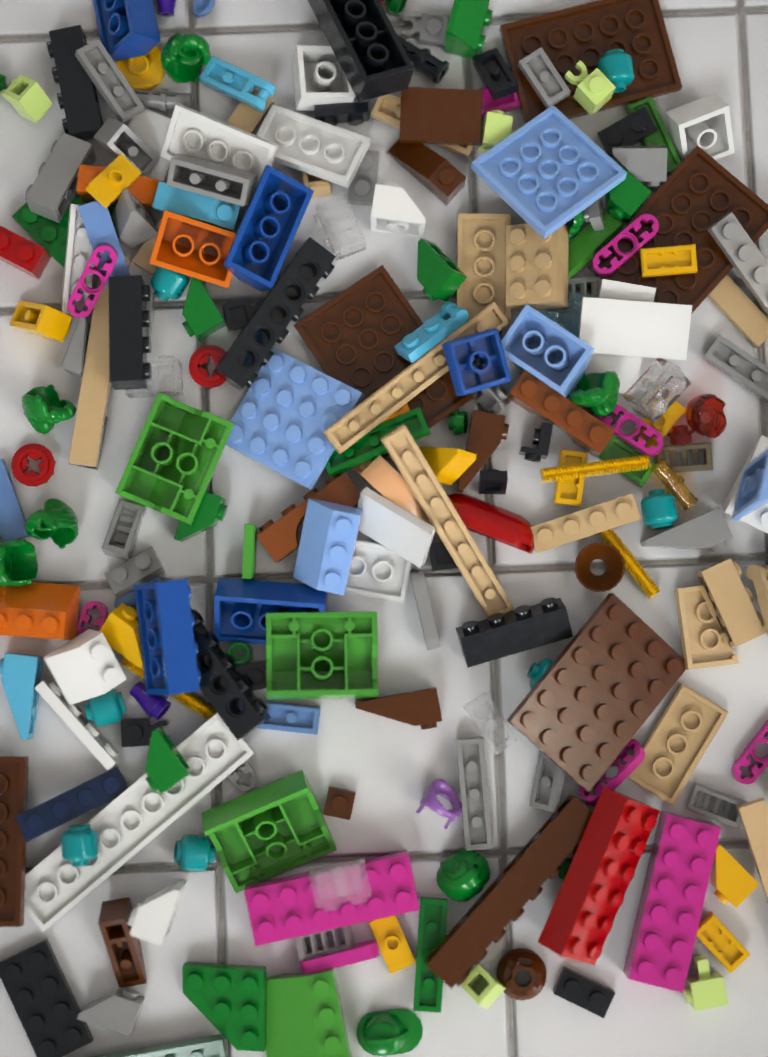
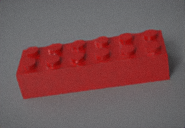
M603 787L538 943L561 957L591 965L596 964L597 959L602 953V947L607 935L613 927V921L618 909L623 903L629 883L634 877L640 857L645 851L651 831L656 825L659 810L634 798Z

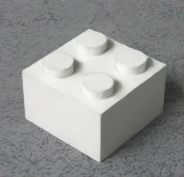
M297 45L292 57L296 110H314L315 105L352 103L355 94L331 46Z

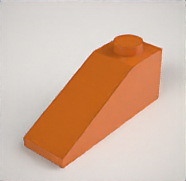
M79 164L76 191L82 201L91 202L96 200L85 189L106 167ZM140 175L127 189L146 208H151L160 180ZM120 196L112 204L116 205Z

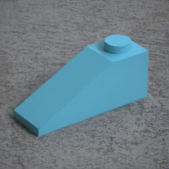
M159 181L151 208L162 212L166 210L232 232L240 205L168 186L165 182Z
M5 653L4 658L0 660L1 681L21 739L28 740L34 736L39 697L35 687L41 682L44 656Z

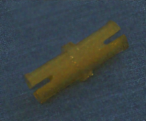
M665 458L659 460L651 467V471L665 485L664 490L675 496L683 510L686 511L692 508L698 502L697 497L684 484L685 479L674 472Z

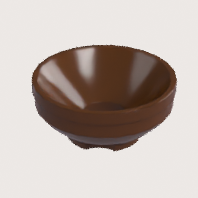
M596 542L587 545L578 553L574 568L578 581L585 588L595 592H605L619 584L624 575L625 564L622 555L614 546L603 542ZM595 559L602 560L606 565L605 572L600 576L594 575L590 571V564Z
M517 948L502 956L497 965L496 977L506 988L503 991L506 995L516 1000H528L538 995L543 989L546 982V968L538 954L526 948ZM526 970L531 974V980L527 985L522 986L515 982V975L518 971Z

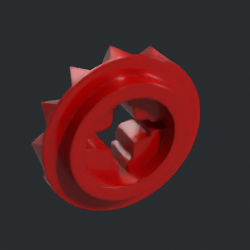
M206 345L200 347L192 354L189 361V372L192 379L199 386L211 389L222 386L226 382L225 379L215 372L211 374L210 378L208 371L199 367L208 365L210 356H212L214 364L218 365L226 351L215 345Z
M31 443L22 446L16 451L12 458L11 468L15 478L20 483L26 486L37 487L48 482L54 474L56 462L52 452L45 446ZM27 457L34 461L41 460V463L38 464L40 474L34 470L27 471L30 467Z

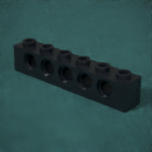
M309 237L213 372L238 390L243 389L245 386L250 388L258 377V374L255 373L256 369L260 364L265 366L274 354L270 350L275 342L281 344L289 333L286 329L287 325L291 320L296 322L303 313L304 309L301 306L306 298L310 301L319 290V287L316 285L321 277L326 279L335 266L331 263L336 256ZM302 266H308L312 269L313 277L311 279L305 278L302 275ZM288 287H292L297 291V300H290L287 297L286 289ZM272 309L281 311L283 315L282 322L272 320L270 316ZM260 330L266 333L268 337L266 344H260L256 341V331ZM242 352L251 355V366L241 364L239 356Z
M190 607L195 619L193 633L198 646L196 660L197 667L201 673L200 689L235 738L240 740L271 717L268 714V707L261 698H257L252 692V685L245 676H241L235 669L236 663L233 658L222 651L217 636L213 632L208 631L203 625L204 620L200 613ZM205 654L210 655L212 658L211 667H208L204 662ZM221 676L226 677L228 680L227 689H224L220 684ZM237 698H240L244 702V711H240L237 708Z

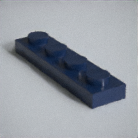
M115 767L15 816V819L25 841L28 842L117 798L128 787L119 768Z

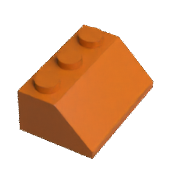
M164 210L149 264L229 288L233 274L223 263L236 233Z
M32 582L30 585L0 586V635L58 640L74 639L77 634L81 585Z

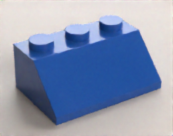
M93 0L100 41L114 62L144 56L160 42L153 0Z

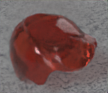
M712 393L694 397L688 403L685 410V419L688 426L699 435L717 438L727 426V420L723 412L725 402Z

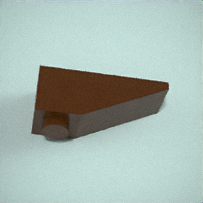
M399 138L387 153L447 206L464 187L466 177L449 161L424 144L399 143Z
M473 410L465 451L477 454L476 460L459 477L457 492L462 493L499 446L501 439L506 440L509 424L505 423L506 416Z
M436 687L355 701L357 709L413 726L420 725L421 730L437 727L436 722L442 721Z
M129 897L102 902L98 921L119 988L145 984L147 982L140 938L129 935L132 926L128 925V921L133 910Z

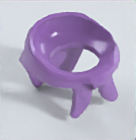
M435 779L430 784L427 794L420 801V806L416 811L419 814L427 806L438 814L449 818L444 826L447 829L449 824L462 814V806L456 791L444 780ZM436 795L448 799L452 804V810H447L443 807Z

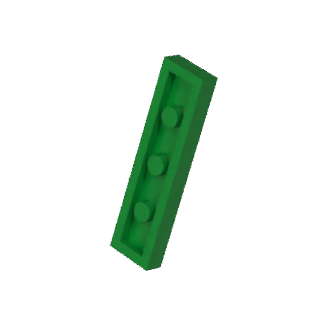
M420 407L377 425L341 454L334 450L325 466L330 477L377 458L379 455L388 453L380 438L402 424L406 425L415 441L430 435V430Z
M420 897L413 1011L441 1013L443 981L426 966L424 960L446 936L447 898Z

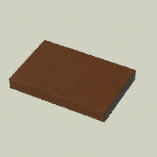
M415 87L401 90L399 143L480 146L482 90Z

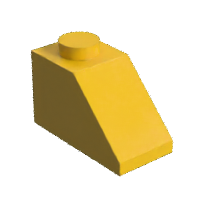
M19 300L10 326L49 340L63 342L70 331L72 317L44 304Z
M419 447L438 481L443 485H452L476 460L477 454L456 448Z
M121 603L110 613L99 632L103 633L110 647L141 668L143 666L137 611L133 607Z
M717 844L710 874V884L716 889L713 894L725 906L730 902L737 908L759 883L720 844Z

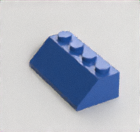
M266 165L223 265L238 280L259 291L273 289L314 191L271 166Z
M219 577L214 594V634L219 641L266 645V613L327 612L328 592L316 590L307 584Z
M187 579L135 584L134 591L146 694L175 695L199 691L201 673L197 667L196 655L198 653V646L193 635L195 619L190 609L191 588L187 583Z

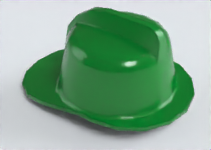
M407 1009L383 1010L365 1015L357 1026L356 1035L364 1051L371 1055L387 1056L403 1054L413 1050L422 1038L423 1027L417 1015Z

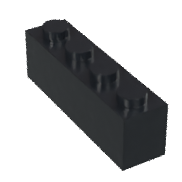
M81 25L49 31L51 41L47 42V49L50 58L55 60L56 67H52V74L55 83L60 85L61 92L57 93V99L60 109L65 111L66 118L62 119L64 132L83 141L94 139L93 136L103 126L95 84L75 56L76 50L87 45L86 35Z
M142 275L109 277L110 383L114 390L147 388V379L152 378L151 363H147V353H151V338L147 336L146 327H151L150 311H146V301H150L151 295L150 286L145 285Z
M547 598L533 606H519L512 612L492 614L488 619L478 622L468 621L462 624L461 627L456 628L462 654L468 668L573 637L567 609L561 598Z

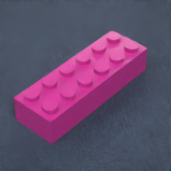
M661 810L623 970L628 979L683 993L721 828L714 823Z
M407 850L247 884L244 889L255 946L420 910Z

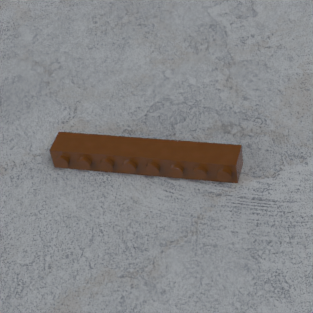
M569 795L559 806L558 813L554 812L429 954L424 960L426 966L451 989L455 984L457 986L461 985L469 975L467 970L474 963L479 964L488 953L486 951L487 947L492 942L497 943L506 933L504 928L511 920L515 922L520 918L525 910L523 906L528 900H535L543 890L541 885L548 878L551 880L561 870L559 865L566 857L570 859L576 853L577 844L581 841L593 812L577 797Z

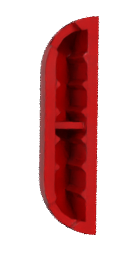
M454 493L447 495L468 530L532 554L534 537L530 528L531 524L524 517L467 494Z

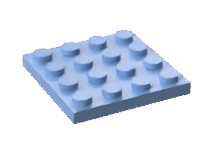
M554 105L471 162V169L543 239L624 181L627 172Z
M272 347L270 351L274 354L265 366H261L257 373L258 377L248 389L230 421L234 423V427L226 445L312 491L335 450L323 434V431L360 404L365 395Z

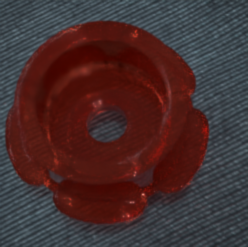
M677 425L671 427L672 432L667 433V436L670 437V443L672 445L692 442L694 430L688 429V425Z

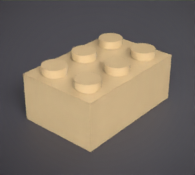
M528 223L506 226L507 307L516 312H521L526 304L535 310L568 308L569 228L566 225L561 226L545 239Z

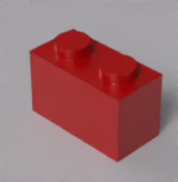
M0 226V260L39 280L52 256L41 246Z

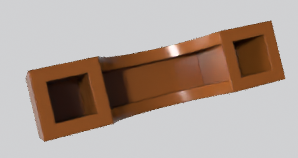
M527 371L523 372L507 397L529 413L536 414L557 426L574 443L595 457L602 453L616 432Z
M346 472L342 475L337 474L329 477L325 481L327 486L320 491L314 488L303 496L305 501L296 507L295 504L290 505L281 512L283 517L274 523L273 520H270L259 528L261 533L257 537L275 563H279L299 548L297 534L299 526L305 518L309 498L354 508L358 506L361 493Z

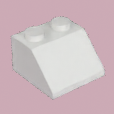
M716 93L666 112L668 132L682 162L697 145L714 160L735 153L729 105Z
M382 182V185L375 184L371 210V230L424 238L426 218L406 191L393 182Z
M86 630L43 658L69 705L103 695L126 680L102 632L96 630Z
M181 880L147 897L142 904L138 903L136 909L132 910L128 925L132 926L129 935L162 946L171 931L187 881Z

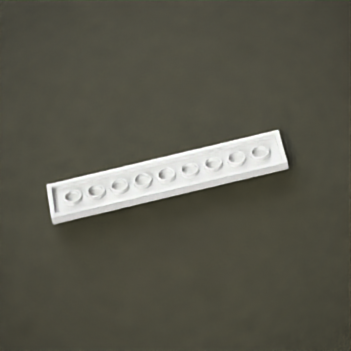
M218 713L176 747L193 772L162 794L158 790L154 791L149 786L146 780L148 775L145 773L86 823L90 824L91 828L98 832L99 853L96 858L89 860V865L72 866V861L63 859L61 844L25 875L24 910L42 932L46 931L255 753L244 738L240 740L235 738Z

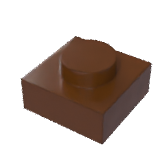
M329 786L323 815L350 820L356 792Z

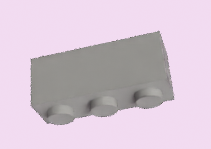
M64 132L59 140L53 143L51 154L47 161L41 164L36 180L26 190L25 199L31 212L57 223L61 222L70 203L77 194L79 164L92 166L96 160L91 143Z
M181 153L170 160L166 185L245 207L250 203L254 194L258 174Z

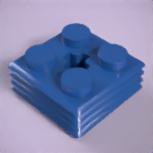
M497 328L442 344L457 396H464L511 381ZM474 357L481 360L477 367L472 364Z

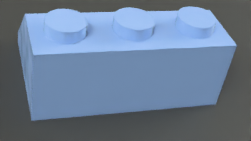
M528 304L525 305L501 340L505 358L567 399L570 392L574 390L583 377L594 351L593 347Z
M768 448L743 468L732 520L737 521L768 504Z
M309 498L293 578L316 590L344 595L363 509Z

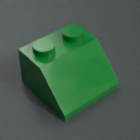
M454 0L446 30L444 52L469 59L476 56L477 51L482 52L486 38L485 35H482L483 26L489 27L493 11L488 9L490 0Z

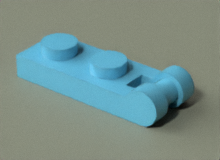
M214 56L211 57L199 77L202 84L237 99L258 112L264 111L267 106L266 100L269 96L272 97L276 91V87L270 82ZM255 88L260 90L257 96L252 95Z
M451 301L444 302L440 312L427 319L423 325L411 334L406 335L402 341L394 346L398 355L413 364L465 324L469 314L467 310L458 307Z

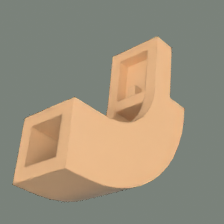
M380 455L352 468L378 494L430 524L429 519L405 479Z

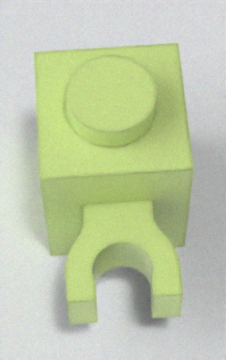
M580 60L575 67L580 71V75L574 76L569 70L564 78L570 84L577 85L573 97L592 116L611 99L616 87L598 68L589 75L585 64Z
M22 74L16 79H12L10 81L11 85L6 90L3 89L0 92L3 98L12 104L20 116L34 123H37L53 105L37 81Z
M501 110L487 111L481 119L480 146H477V151L487 152L514 133L516 130H512L513 116H508Z
M703 954L692 956L696 975L687 976L686 986H684L683 991L686 1003H690L695 1011L729 1005L723 976L718 971L710 972L708 959Z
M474 963L467 970L469 975L460 986L478 1005L488 1009L506 988L488 969L480 964L475 967Z

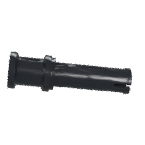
M397 35L403 48L406 49L405 51L413 64L414 70L417 72L422 71L432 77L433 82L436 84L440 83L450 63L446 60L442 62L431 55L429 49L423 48L421 50Z

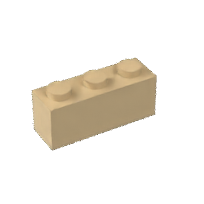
M731 558L724 559L696 572L717 613V620L723 632H726L730 647H737L766 634L763 628V616L759 611L756 612L752 605L754 597L747 586L744 587L740 579L742 571L737 562H733Z

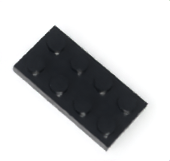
M48 939L0 961V978L37 1057H63L94 1040L87 1023L77 1019L81 1010Z

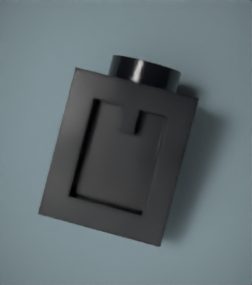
M542 422L540 429L535 428L532 444L537 445V447L521 446L519 454L525 455L524 460L540 462L541 458H547L553 424Z

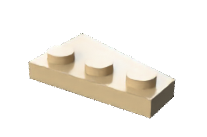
M704 585L675 588L674 594L685 669L692 670L740 663L736 654L732 652L726 632H723L717 620V613Z

